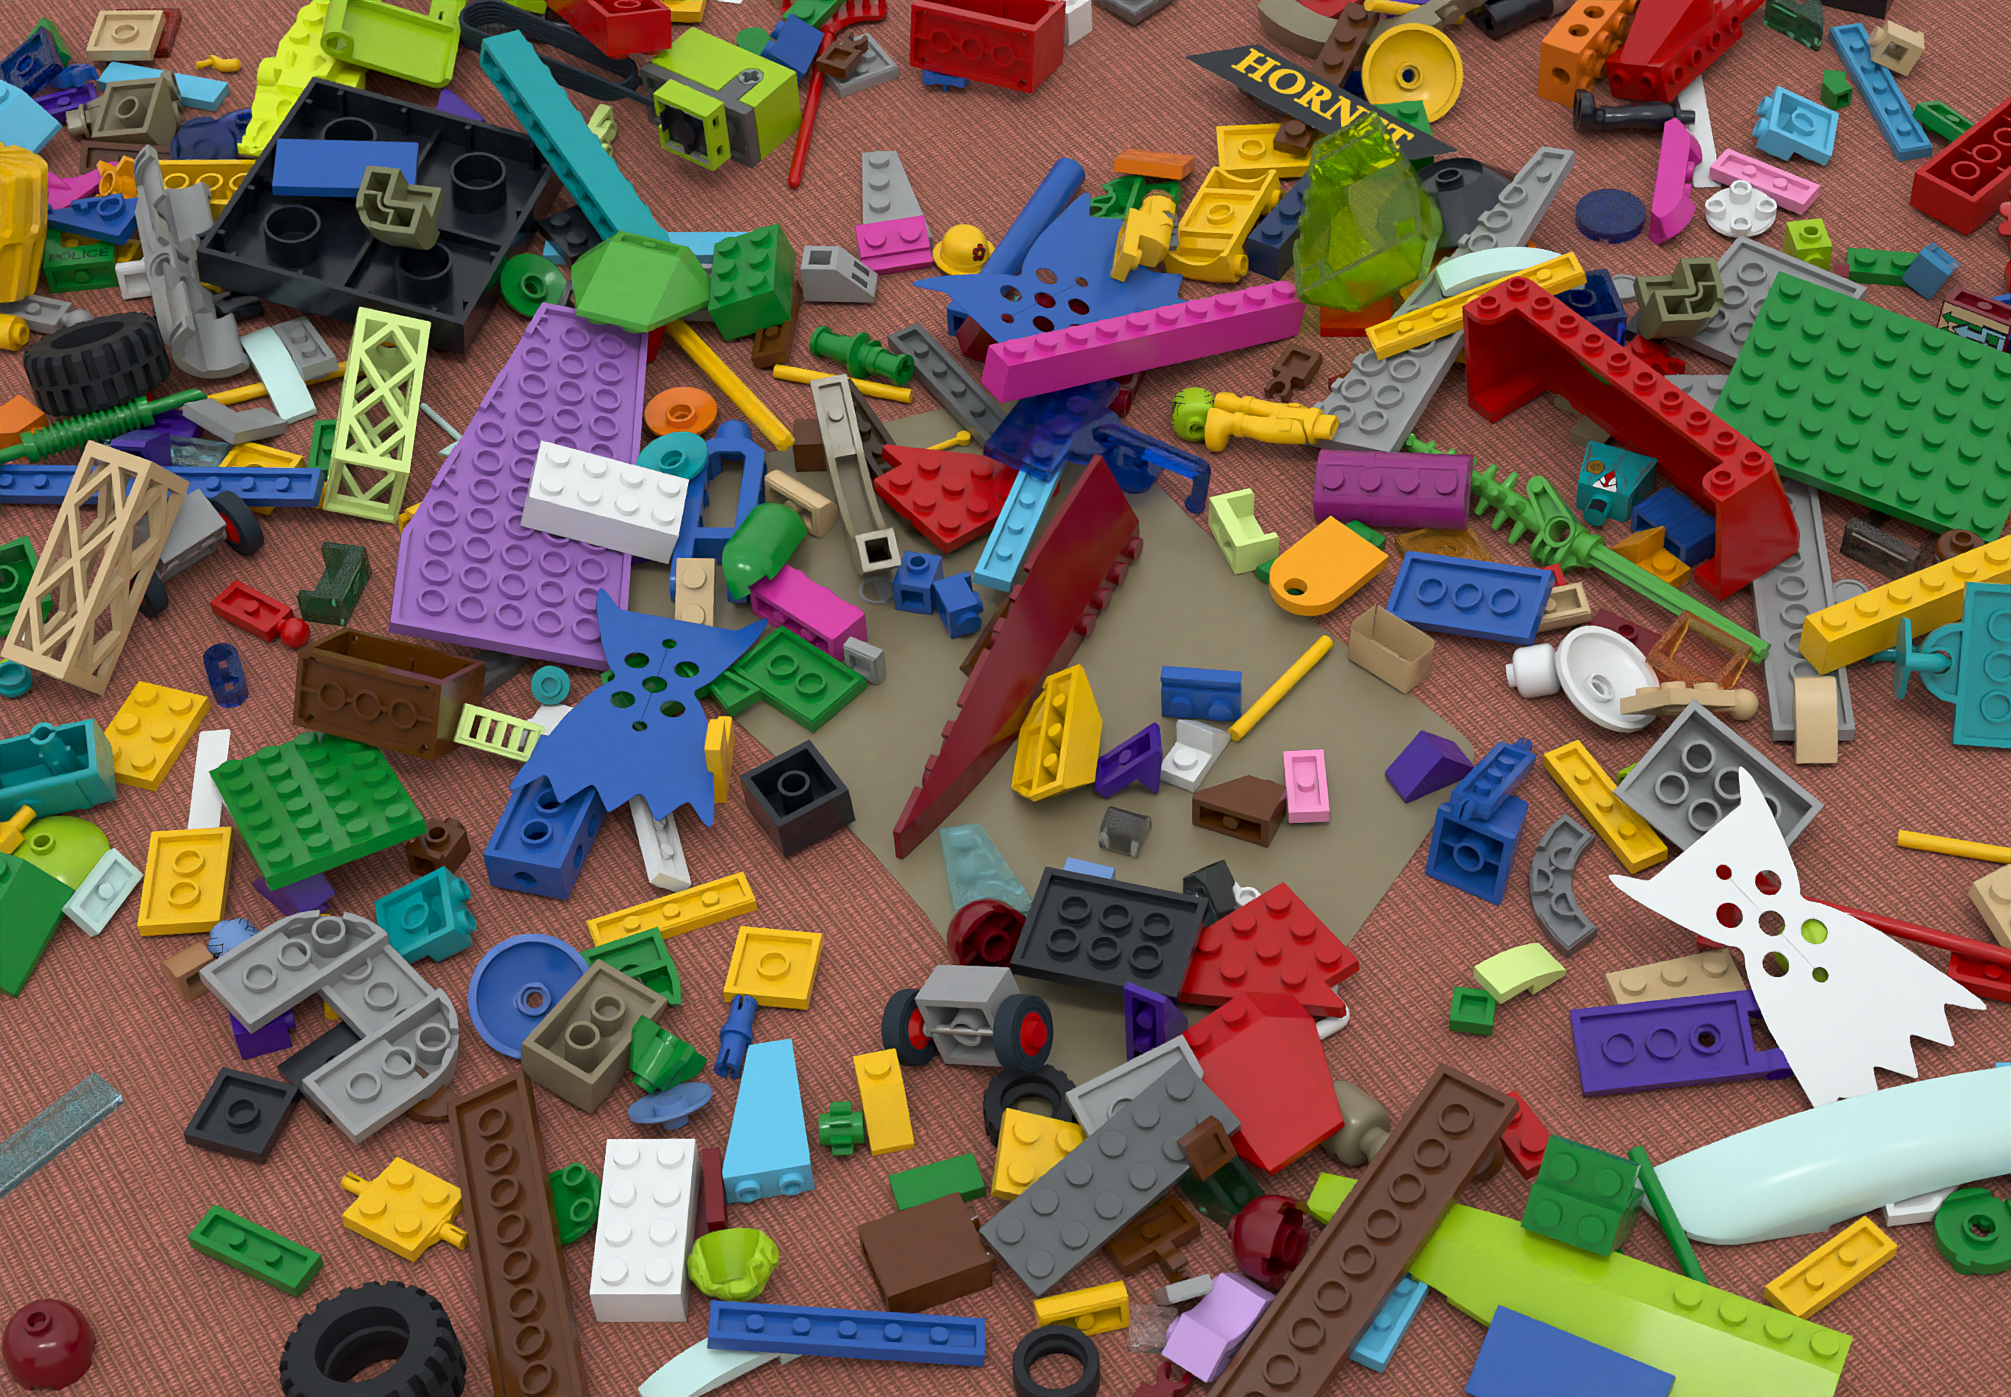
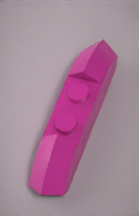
M1676 117L1665 122L1649 228V239L1656 245L1665 242L1682 231L1692 219L1696 208L1690 200L1692 184L1685 182H1693L1694 168L1703 159L1702 149L1694 134Z

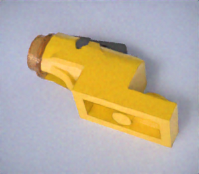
M1159 189L1152 190L1143 197L1140 211L1130 207L1118 232L1110 278L1124 282L1130 269L1135 271L1139 264L1155 267L1168 251L1177 250L1179 237L1177 213H1175L1176 204L1168 192Z

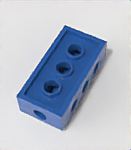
M540 735L530 757L544 742L548 735ZM542 776L525 786L514 789L483 853L490 885L567 900L607 814L595 786L590 785L563 803L557 801L547 776Z

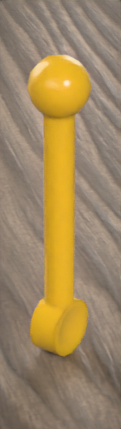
M960 431L955 438L926 449L942 451L958 444L967 446L971 443V434L968 431Z

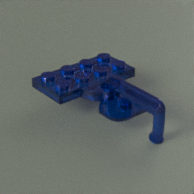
M1112 379L1020 399L985 442L983 449L984 456L1049 484L1067 461L1081 465L1089 464L1093 456L1097 454L1103 457L1121 490L1129 494L1147 492L1166 468L1193 480L1191 495H1188L1184 501L1186 509L1193 514H1201L1205 510V502L1208 497L1211 479V467L1204 459L1122 425L1115 412L1108 409L1118 396L1120 383Z

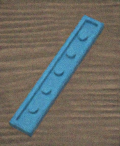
M1855 23L1829 28V40L1897 161L1930 157L1933 146L1917 118L1912 116L1913 111L1889 69L1870 60V45H1868L1870 36L1863 24Z

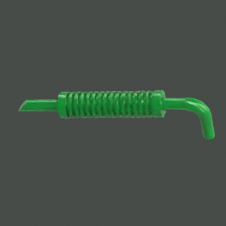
M192 388L148 402L146 396L143 395L134 398L133 402L130 400L127 404L114 405L113 408H108L105 411L99 410L98 413L92 411V415L84 414L85 417L83 418L81 414L77 415L78 419L76 420L74 417H71L70 422L64 419V424L61 425L59 421L55 422L56 426L54 427L52 424H49L48 429L42 426V431L36 428L33 434L31 430L21 433L22 443L0 449V466L1 464L28 456L30 464L41 462V457L47 460L49 459L48 455H51L52 458L56 457L55 453L57 452L59 455H62L63 450L69 453V448H72L73 451L77 450L76 446L84 448L83 444L88 443V440L98 443V439L101 438L103 442L106 441L105 437L107 436L109 439H112L113 434L116 437L120 436L119 432H122L123 435L127 434L126 430L128 429L132 432L135 427L137 430H140L141 425L144 428L155 425L154 415L182 407L184 403L207 399L208 396L202 391Z

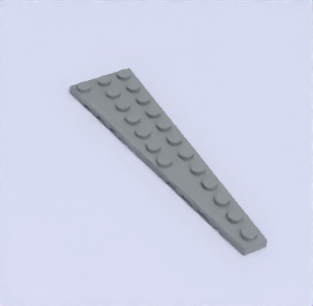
M1542 146L1514 177L1513 182L1507 185L1498 195L1499 202L1491 211H1484L1477 219L1478 226L1470 235L1464 234L1457 242L1459 248L1450 258L1444 257L1436 267L1460 256L1482 250L1503 247H1525L1576 163L1575 152ZM1435 268L1390 319L1452 297L1443 295L1434 274ZM1462 329L1379 361L1372 347L1367 353H1360L1353 360V369L1344 379L1338 378L1331 385L1332 392L1324 402L1317 401L1313 406L1322 409L1326 415L1338 416L1339 425L1333 439H1319L1317 444H1309L1307 440L1305 445L1332 450L1399 452L1464 346V330Z

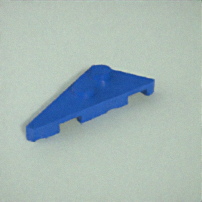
M122 193L107 197L72 200L71 207L53 210L51 204H48L47 228L124 246L138 228L135 216L138 197L125 199Z

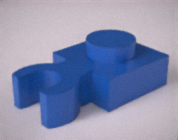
M77 63L46 75L51 88H64L65 90L84 86L86 81L99 79L94 65Z

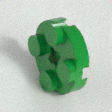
M1966 1188L1953 1192L1943 1201L1942 1207L1936 1214L1932 1230L1933 1239L1939 1252L1945 1259L1951 1262V1267L1954 1271L1961 1275L1969 1276L1974 1273L1995 1274L2011 1268V1200L2008 1198L2003 1202L1999 1198L1992 1197V1191ZM1972 1225H1979L1981 1230H1990L1991 1233L1987 1237L1976 1236L1972 1233Z

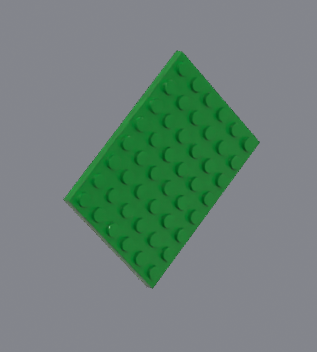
M1778 271L1712 413L1767 452L1772 457L1778 474L1939 534L1953 529H1964L1979 535L1984 540L1985 545L1998 540L2011 510V354Z

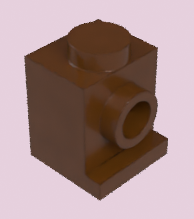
M431 818L426 825L428 832L419 835L413 843L408 841L404 847L411 873L423 877L445 866L454 875L471 852L467 832L464 826L456 819L446 818L442 822Z

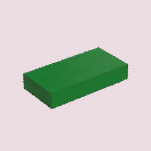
M973 1152L888 1175L889 1186L898 1212L958 1191L963 1202L986 1196L985 1185Z

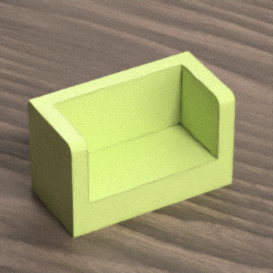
M1251 488L1209 497L1208 526L1235 575L1256 570V566L1278 557L1279 554L1278 535L1275 532L1264 534L1253 515L1255 495Z

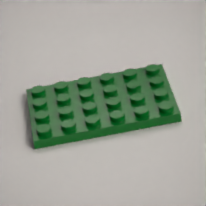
M319 731L305 732L298 735L292 741L278 746L264 747L256 754L240 760H228L218 768L209 771L213 786L270 892L428 832L424 818L377 746Z

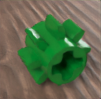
M851 1101L831 1102V1105H829L830 1113H819L820 1145L832 1146V1156L853 1155L854 1144H865L863 1111H852Z

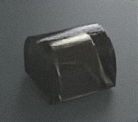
M1110 806L1101 823L1099 847L1138 858L1152 829L1151 817Z

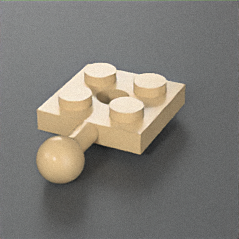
M1673 681L1661 683V690L1660 687L1637 688L1636 695L1620 698L1621 715L1679 716L1688 704L1695 699L1709 712H1728L1734 719L1748 720L1756 714L1759 703L1756 695L1748 689L1719 690L1718 683L1712 682L1694 684V689L1686 688V682Z

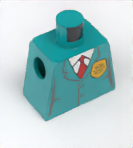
M1589 440L1579 475L1576 507L1584 511V519L1594 526L1603 525L1607 518L1620 522L1628 521L1632 517L1633 506L1645 500L1655 487L1658 459Z

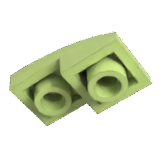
M599 104L589 121L588 127L593 134L595 133L599 137L602 147L612 157L613 147L610 141L616 135L617 124L614 121L612 106Z
M1539 943L1526 944L1499 953L1474 966L1473 978L1500 1005L1526 989L1534 995L1566 975V969Z

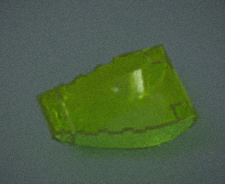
M1373 110L1313 144L1307 177L1311 180L1310 188L1304 190L1302 201L1306 204L1304 215L1299 216L1297 228L1301 231L1300 238L1294 240L1293 245L1297 298L1304 304L1351 312H1364L1426 280L1443 233V216L1409 160L1381 118Z

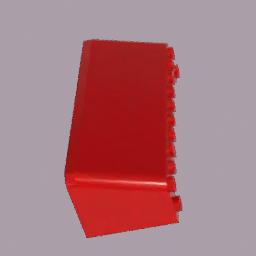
M1515 276L1462 306L1468 406L1493 424L1549 389L1556 395L1559 393L1570 402L1571 407L1582 415L1585 414L1629 451L1658 459L1657 472L1716 516L1715 557L1694 570V582L1717 600L1723 601L1798 551L1800 547V530L1772 457L1529 278ZM1577 359L1611 383L1612 386L1594 377Z

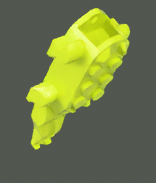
M313 0L310 4L302 7L297 15V21L279 42L276 57L264 58L261 61L257 72L255 99L252 105L253 118L247 126L246 134L243 135L242 143H237L240 155L260 156L313 76L365 90V74L369 68L333 58L327 55L320 46L330 0Z

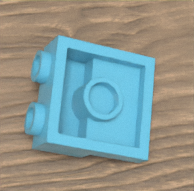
M1780 86L1775 88L1770 97L1764 96L1756 111V115L1760 116L1752 132V136L1758 139L1756 148L1785 161H1788L1795 152L1807 160L1815 161L1825 166L1832 157L1839 113Z

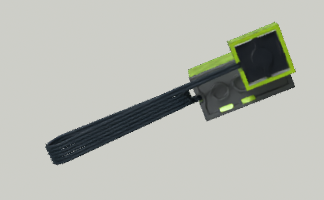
M476 0L466 5L460 11L458 20L462 40L465 46L480 54L482 39L493 37V35L475 28L487 23H499L519 30L521 33L625 78L621 82L613 83L592 73L535 52L542 63L549 67L552 77L558 85L601 101H617L628 97L645 104L649 123L658 126L661 148L711 171H715L728 159L753 168L760 160H763L800 128L802 117L796 71L694 27H691L672 43V49L663 50L640 69L641 76H639L638 67L630 57L626 59H611L584 36L502 0ZM641 85L644 91L649 93V97L637 93L635 90Z

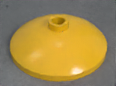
M1420 23L1401 24L1383 32L1370 45L1362 63V87L1365 97L1370 104L1380 105L1422 100L1428 121L1432 123L1445 115L1456 102L1463 83V65L1459 52L1453 42L1438 29ZM1405 70H1410L1413 73V79L1409 83L1405 82L1402 77Z

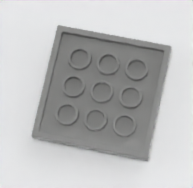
M1740 235L1717 262L1724 287V301L1713 322L1699 334L1685 338L1668 339L1733 367L1778 271L1861 301L1867 298V287Z

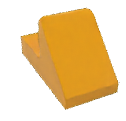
M1664 526L1635 532L1610 548L1675 588L1690 579L1691 568L1663 548L1666 529Z

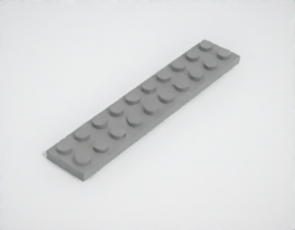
M1778 474L1800 530V547L1794 555L1750 582L1757 636L1771 644L1768 650L1769 656L1766 660L1763 659L1761 661L1772 741H1794L1795 720L1792 717L1793 677L1834 676L1836 678L1838 741L1854 740L1856 729L1846 666L1821 675L1798 650L1805 616L1835 605L1818 491L1816 487Z

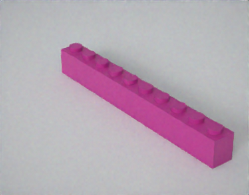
M1287 280L1277 281L1267 285L1249 287L1244 290L1190 300L1171 306H1162L1148 311L1007 340L1006 342L988 346L981 383L1000 403H1005L1297 336L1307 299Z

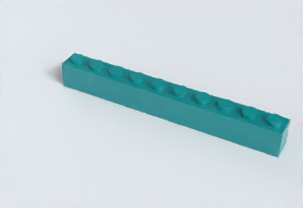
M519 30L482 39L479 65L603 241L621 230L670 242L665 229L660 228L653 218L650 208L640 200L635 193L632 183L622 175L615 159L607 154L601 145L599 137L592 133L585 123L582 113L575 109L568 99L564 88L559 87L552 77L549 67L542 63L535 53L533 45L527 42Z

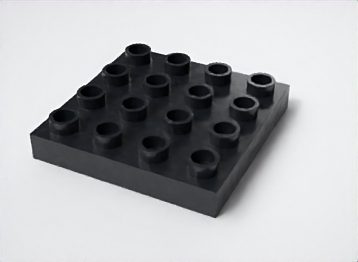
M313 76L197 248L199 280L203 283L231 290L240 296L261 298L296 308L304 314L321 315L354 325L359 307L431 322L428 340L430 348L441 352H454L465 355L501 294L499 281L507 262L511 258L525 253L538 230V221L545 218L564 184L529 134ZM277 139L418 143L419 155L416 185L442 188L445 194L436 224L440 234L434 246L428 250L391 246L379 241L363 225L359 212L356 209L357 197L273 195L272 183Z

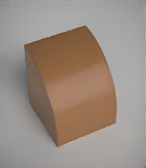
M197 942L161 962L160 968L162 974L182 1000L188 1003L209 991L200 980L199 970L215 960L202 943Z

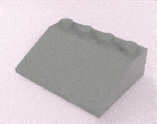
M1695 699L1688 704L1613 791L1617 798L1683 852L1741 804L1739 767H1743L1752 776L1761 790L1788 849L1824 807V804ZM1762 870L1763 875H1766L1769 870Z

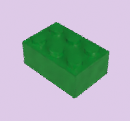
M779 223L768 227H759L752 232L736 237H727L714 244L708 312L725 341L755 333L756 330L761 328L765 330L771 326H778L788 320L791 322L790 314L796 253Z

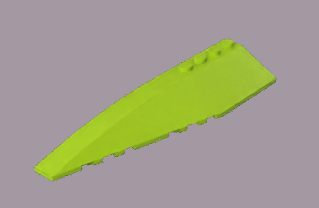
M1321 1172L1307 1203L1310 1209L1308 1214L1327 1225L1358 1180ZM1457 1203L1454 1204L1408 1271L1412 1274V1280L1418 1284L1421 1281L1428 1285V1288L1431 1286L1447 1296L1448 1303L1488 1328L1491 1325L1498 1305H1501L1670 1373L1676 1379L1669 1397H1834L1853 1339L1852 1336L1629 1256L1614 1252L1608 1258L1520 1227L1521 1221Z

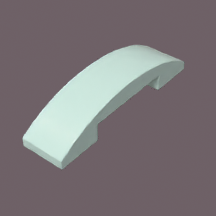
M1530 247L1487 249L1450 260L1436 267L1434 274L1443 295L1455 296L1479 287L1481 283L1495 281L1559 257L1561 254ZM1585 284L1580 285V286H1577V287L1572 288V289H1569V290H1581V289H1584Z
M268 326L240 337L242 351L248 355L249 364H252L269 394L271 404L277 415L288 421V424L317 414V409L289 352L276 332Z
M707 1337L662 1366L638 1388V1392L641 1397H699L776 1357L781 1365H784L802 1355L707 1349Z

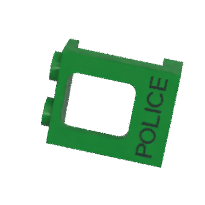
M47 228L43 269L51 294L120 287L115 270L118 244L100 241L93 245L61 247L63 231Z

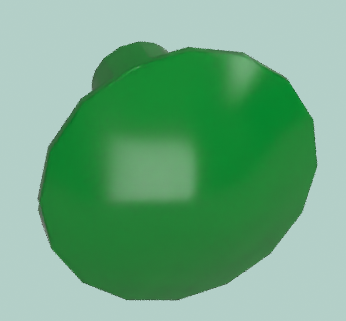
M577 1162L570 1164L564 1169L556 1170L549 1175L562 1245L572 1243L586 1234L599 1216L602 1185L595 1174L590 1172L583 1164Z

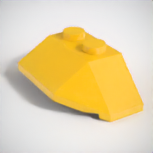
M1080 664L1046 678L1042 686L1044 691L1033 703L1021 726L1011 789L1016 794L1033 802L1062 795L1095 782L1103 720L1085 670Z

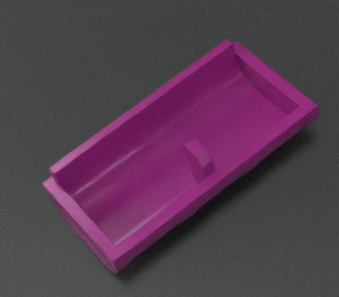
M1322 449L1317 460L1314 484L1313 510L1315 520L1318 524H1321L1328 517L1332 516L1344 525L1357 520L1365 526L1467 530L1474 455Z

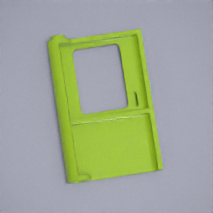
M330 0L320 46L327 55L339 60L429 87H445L452 80L461 33L458 18L460 11L466 6L467 0H431L428 16L377 0Z

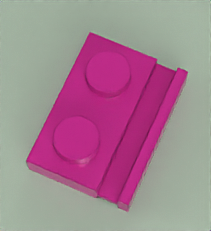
M924 215L855 225L860 260L878 275L933 267Z

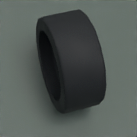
M1046 1325L1031 1331L1019 1341L1013 1354L1012 1368L1014 1389L1018 1397L1096 1396L1100 1388L1099 1353L1093 1341L1081 1330L1066 1325ZM1064 1353L1075 1357L1084 1367L1083 1376L1073 1385L1062 1389L1042 1387L1032 1381L1029 1376L1030 1366L1039 1358L1049 1354Z

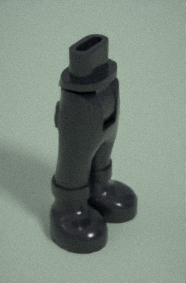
M1576 89L1573 128L1577 132H1589L1596 129L1606 132L1622 128H1643L1651 132L1664 131L1665 122L1675 117L1684 125L1695 124V111L1681 109L1679 103H1673L1672 107L1661 101H1645L1621 106L1601 105L1598 108L1595 106L1592 93L1586 89Z

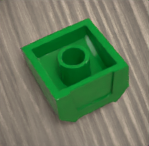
M28 535L0 546V637L9 634L38 564ZM50 593L41 600L43 623L54 605Z

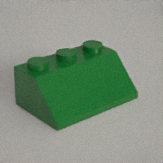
M0 852V993L18 999L65 915L61 909L75 893V890L25 859Z

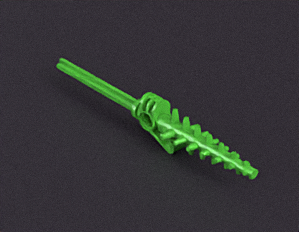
M1410 433L1402 446L1410 453L1445 454L1435 449L1437 444L1432 440L1426 444L1417 439V436ZM1450 448L1446 454L1456 455L1457 451ZM1474 457L1471 493L1480 498L1474 513L1481 516L1490 505L1498 509L1490 526L1496 531L1508 517L1516 521L1507 540L1512 545L1527 530L1536 534L1537 537L1533 541L1529 556L1533 561H1541L1543 567L1559 563L1563 575H1566L1572 568L1589 569L1594 566L1759 665L1763 659H1767L1770 654L1768 653L1771 647L1770 643L1606 547V540L1597 534L1590 535V530L1579 523L1558 489L1542 476H1534L1527 482L1528 499L1513 491L1519 474L1513 471L1500 484L1493 480L1498 466L1492 463L1482 474L1474 470L1478 460ZM1570 529L1569 537L1565 541L1559 542L1561 534L1565 530Z

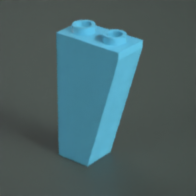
M792 1038L753 1044L748 1047L722 1169L728 1204L736 1202L749 1203L760 1198L779 1195L791 1196L803 1191L815 1190Z

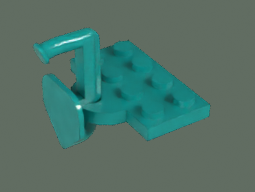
M1965 581L1961 622L1944 624L1931 631L1921 645H1912L1911 619L1901 617L1898 625L1896 646L1868 656L1866 659L1869 663H1874L1876 660L1895 662L1893 694L1896 699L1904 700L1910 672L1918 671V675L1927 690L1941 700L1954 703L1952 744L2011 748V584ZM1935 650L1945 651L1948 654L1949 658Z

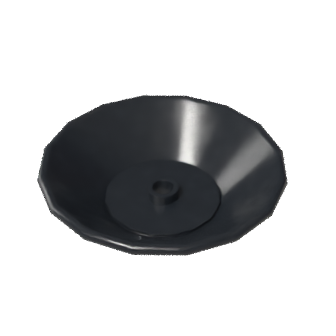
M1456 157L1431 163L1416 173L1378 211L1376 229L1386 242L1407 250L1436 252L1459 248L1457 242L1464 234L1470 235L1478 226L1477 219L1485 210L1491 211L1499 202L1498 195L1507 185L1513 182L1517 174L1471 158Z

